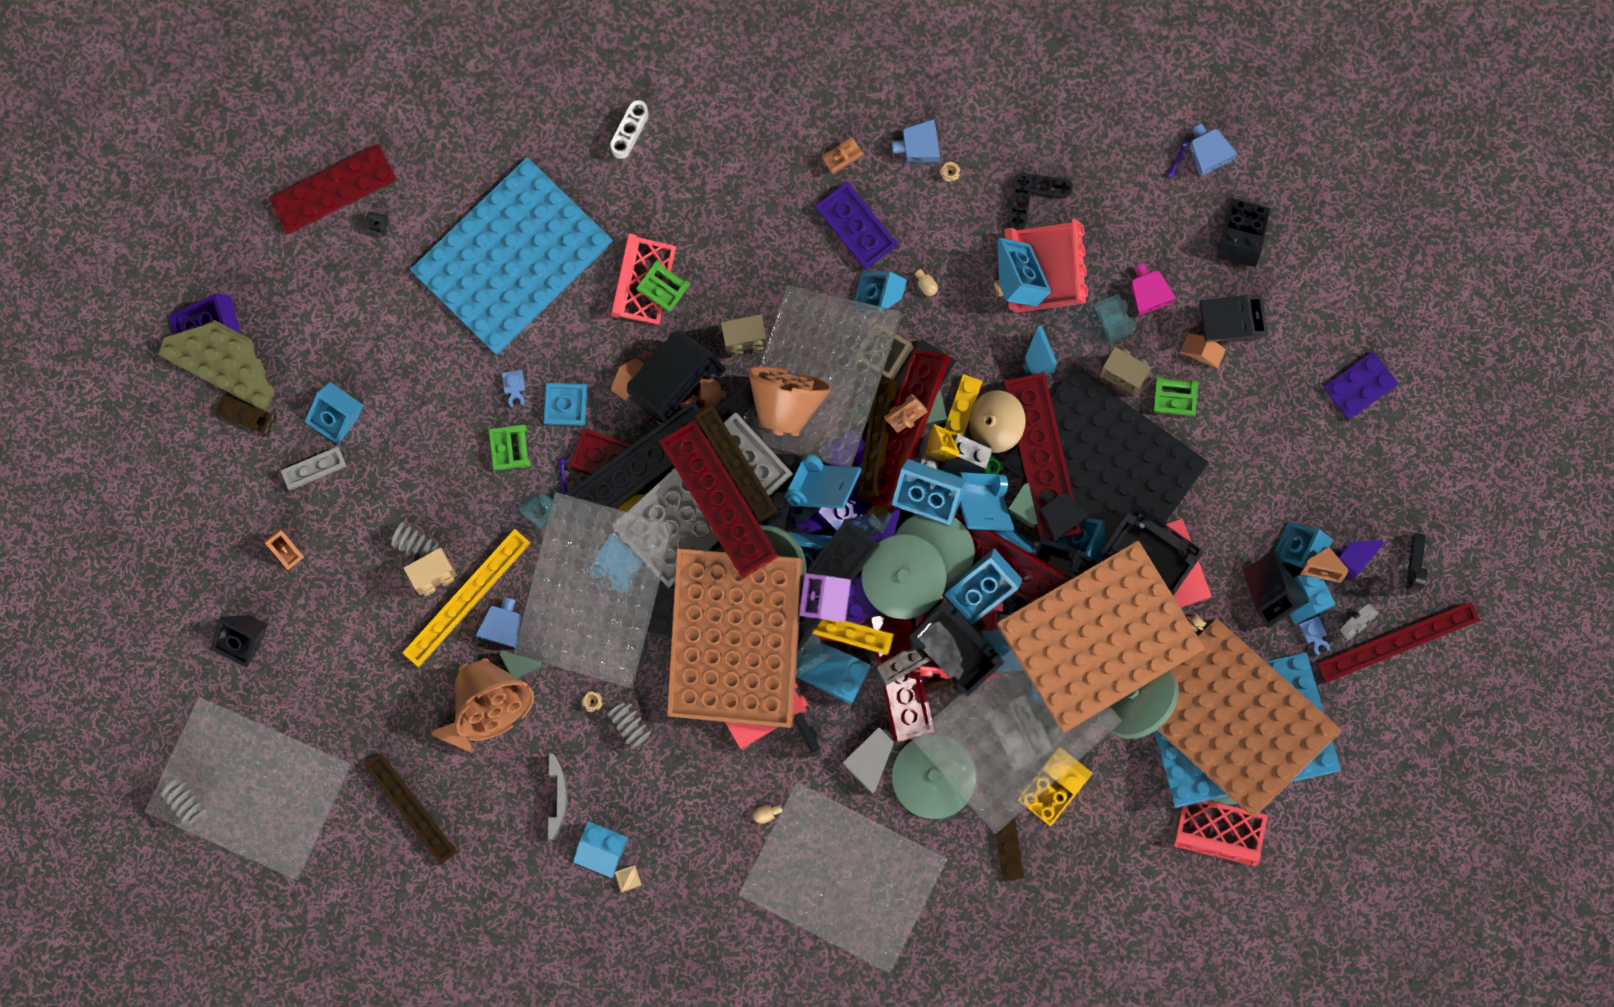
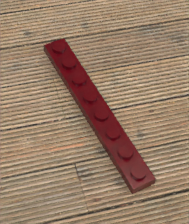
M1471 601L1317 664V667L1326 684L1477 623L1480 619Z

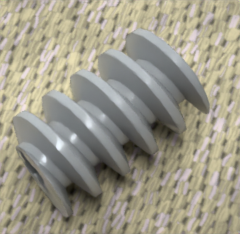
M404 522L399 524L392 537L391 545L393 547L399 546V551H405L408 556L412 555L414 560L421 559L437 550L438 543L433 547L431 546L432 539L424 542V534L418 538L417 530L411 534V526L404 530Z
M622 703L613 708L607 715L608 717L614 716L612 719L613 724L619 723L616 727L617 730H623L621 736L628 737L626 743H633L630 748L633 749L644 742L651 732H643L646 724L638 725L642 718H634L637 711H629L632 704L625 705Z
M180 777L168 784L162 790L161 796L163 798L167 797L166 803L172 804L171 809L173 811L178 810L176 816L182 817L181 822L183 824H191L199 819L207 810H198L201 802L193 803L196 796L188 797L191 789L183 790L186 783L178 784L181 779Z

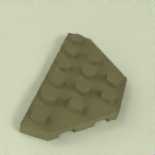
M216 320L164 337L159 356L264 412L270 406L274 390L272 385H269L266 380V372L260 359H257L253 351L254 345L250 338Z

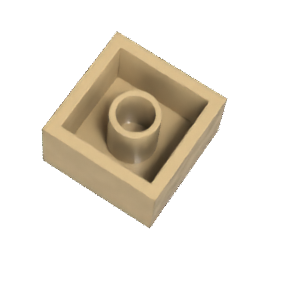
M441 548L404 567L411 583L420 596L432 594L436 591L435 587L441 584L443 586L448 585L454 581L453 577L457 576Z

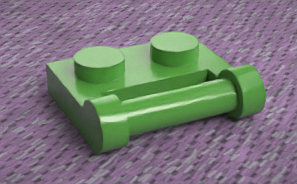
M657 260L636 290L670 313L691 283L687 280L684 282L663 267L662 263ZM658 272L680 289L675 291L654 276V274Z
M1156 376L1153 413L1195 417L1198 380L1182 381L1163 379L1162 376ZM1162 387L1190 389V394L1163 392Z
M526 425L489 429L494 471L531 467V461L528 459ZM511 434H517L520 460L514 461Z

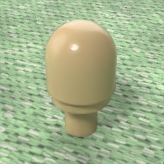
M921 269L918 270L915 275L919 279V288L927 296L935 295L938 291V285L932 276L925 275Z
M767 804L754 810L753 818L760 824L772 821L775 818L774 815L783 812L780 804L774 807Z

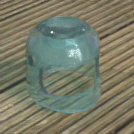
M538 493L533 496L528 504L522 505L519 511L541 531L556 517L558 509L555 502L548 495Z

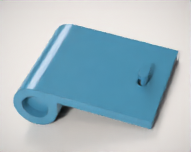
M806 454L803 456L787 489L785 499L788 504L794 507L844 509L861 472V468L824 466L818 457Z
M957 472L956 476L967 479L959 504L967 529L1013 531L1014 527L1004 500V495L1008 488L1007 477L998 474Z

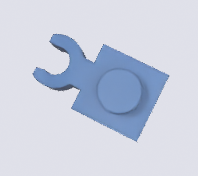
M517 370L502 373L505 394H511L509 397L510 407H514L513 401L515 399H520L521 405L524 406L525 400L520 392L526 391L523 371Z
M1319 616L1299 624L1307 644L1314 643L1313 651L1316 656L1320 655L1318 647L1321 645L1325 647L1326 651L1330 650L1329 644L1322 639L1327 636V633Z

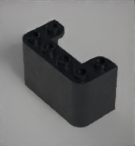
M677 330L669 335L668 339L655 351L654 355L642 366L633 379L628 382L627 393L642 410L662 424L681 410L678 406L703 377L710 380L711 374H716L720 377L726 371V368L715 354L682 331Z

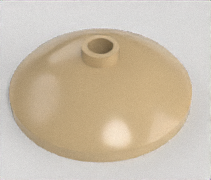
M999 390L987 392L978 398L972 407L969 419V429L973 440L992 449L994 453L1005 452L1019 442L1025 428V413L1019 400L1012 394Z

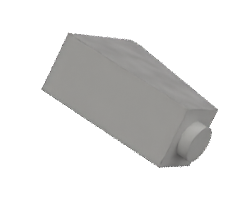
M878 728L843 762V765L871 794L877 789L894 744L892 741L893 736L887 729L882 731Z

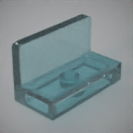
M890 512L876 515L872 513L848 518V520L871 536L883 533L892 514Z
M812 634L797 653L795 679L830 658L824 643L816 634Z

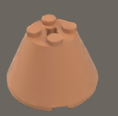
M774 367L750 368L748 375L759 420L758 426L763 429H772L771 433L782 436L784 432H787L790 435L799 436L801 429L830 393L831 386L825 381L807 374L800 373L799 376L787 374L788 370Z
M485 658L472 664H464L459 668L460 673L455 679V727L461 737L465 736L471 741L493 738L513 727L511 723L519 717L523 719L531 709L534 694L530 686L492 664L489 659Z

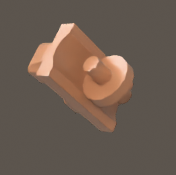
M852 137L824 154L822 159L831 173L834 174L862 157L864 153Z
M910 395L906 398L905 403L897 407L894 406L889 410V414L884 417L898 433L905 427L912 428L914 421L926 414L927 409L914 395Z

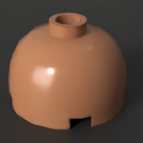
M703 377L696 385L695 393H692L697 395L698 401L696 404L701 411L711 405L717 406L726 398L725 390H722L720 383L712 377L710 380Z

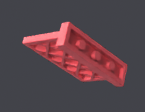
M633 234L628 235L610 316L628 318L654 325L660 324L663 308L657 307L656 303L650 299L651 303L641 308L636 298L643 294L639 293L633 296L629 288L636 281L640 284V279L649 272L650 268L644 259L651 255H654L662 263L663 267L668 262L666 269L671 272L676 246L639 238ZM639 243L647 245L651 252L642 257L638 251ZM661 249L670 250L669 258L662 262L656 252ZM642 262L647 272L638 277L633 269L636 264ZM666 278L661 279V281H663L664 283H666V284L668 285V282H669L668 279H666ZM633 301L639 311L634 314L625 313L626 304ZM653 305L657 311V319L648 318L644 310Z
M1212 801L1196 803L1201 811L1191 815L1187 805L1182 806L1173 846L1257 866L1260 861V852L1268 815L1259 813L1255 817L1261 819L1262 822L1261 827L1253 831L1247 822L1252 817L1244 809ZM1212 807L1217 808L1221 814L1220 817L1213 821L1206 812ZM1232 812L1237 813L1242 820L1234 826L1227 817ZM1203 813L1209 823L1199 828L1194 818ZM1224 818L1229 829L1220 833L1214 823ZM1191 821L1196 828V831L1191 834L1182 832L1183 824ZM1244 823L1250 834L1241 838L1235 828ZM1209 826H1212L1217 834L1212 839L1206 838L1202 832ZM1232 831L1238 841L1229 844L1225 841L1223 835ZM1253 836L1257 842L1256 850L1247 848L1243 841Z

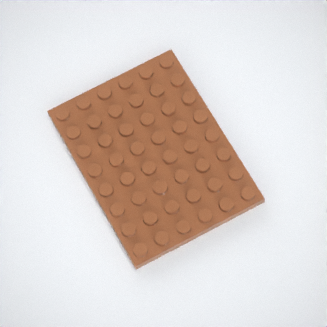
M1139 541L996 624L1062 733L1074 728L1205 649Z
M677 549L668 717L792 727L803 558L779 556L742 579L726 552Z
M1216 619L1198 636L1205 649L1169 670L1178 683V701L1169 719L1157 731L1252 818H1255L1341 733L1342 729L1220 620Z

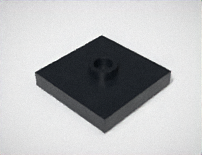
M801 712L796 714L794 721L812 755L815 757L821 754V748L815 739L818 736L812 725L808 726Z

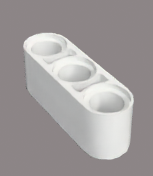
M638 100L631 103L611 141V150L616 158L623 159L629 155L647 121L648 110L643 101ZM636 109L644 110L642 115L637 116L633 114ZM631 126L635 130L632 133H626L624 131L625 128ZM618 144L626 146L622 151H617L615 147Z

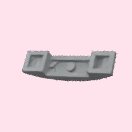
M549 754V776L557 777V817H548V839L554 840L561 829L566 813L567 787L559 761L554 754Z

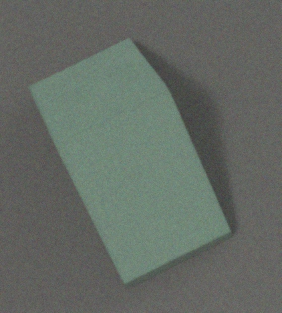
M940 390L937 393L925 427L933 426V424H943L947 421Z
M1029 483L1024 484L1014 499L1008 512L1029 527L1035 528L1038 522Z
M502 650L500 652V656L510 674L520 680L542 669L543 664L540 661Z

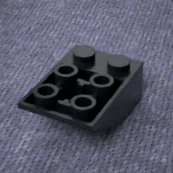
M1231 198L1216 258L1256 268L1262 252L1271 208Z
M1242 295L1199 301L1205 341H1253L1268 336L1262 295Z
M1275 549L1243 570L1255 609L1267 628L1279 623L1309 602Z

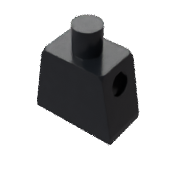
M1047 489L1039 495L1046 504L1040 509V515L1055 542L1088 518V514L1065 492L1055 497L1052 491Z

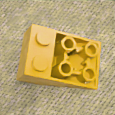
M1059 747L1019 797L1018 801L1051 826L1093 773Z

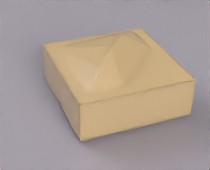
M635 865L615 872L621 892L642 886Z

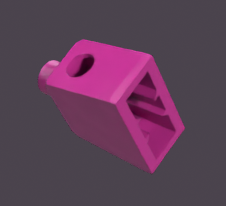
M1141 264L1134 268L1138 278L1131 281L1130 287L1137 316L1174 303L1175 295L1159 271L1149 273L1146 264Z

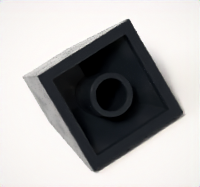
M250 615L220 617L211 649L247 668L264 638L268 624Z

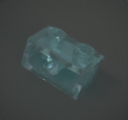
M1117 294L1096 302L1094 308L1109 344L1133 336L1136 326L1133 318H1129L1127 315L1128 306L1125 299H1121L1120 295Z

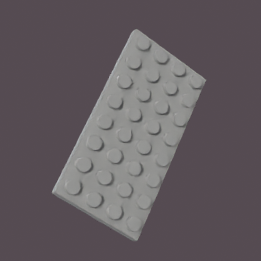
M734 413L724 424L770 496L792 475V472L737 413ZM707 438L708 442H709L710 445L712 446L713 450L715 451V453H716V455L718 456L719 460L721 461L722 465H723L724 468L726 469V471H727V473L729 474L730 478L732 479L733 483H734L735 486L737 487L738 491L740 492L741 496L743 497L744 501L746 502V504L748 505L749 509H750L751 512H752L753 510H752L751 506H750L749 503L747 502L746 498L744 497L743 493H742L741 490L739 489V487H738V485L736 484L735 480L733 479V477L731 476L730 472H729L728 469L726 468L725 464L723 463L722 459H721L720 456L718 455L717 451L715 450L714 446H713L712 443L710 442L709 438ZM676 469L672 470L613 525L615 530L668 588L675 583L678 548L710 551L719 543L718 538Z

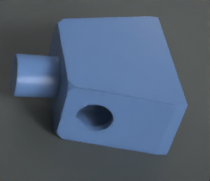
M934 120L905 128L902 134L903 140L892 141L893 154L905 152L907 162H940Z
M1199 124L1192 129L1196 139L1191 141L1190 149L1200 176L1235 159L1236 151L1218 129L1207 133L1203 124Z
M504 597L501 608L491 606L477 632V638L516 649L521 620L520 614L512 612L516 601Z

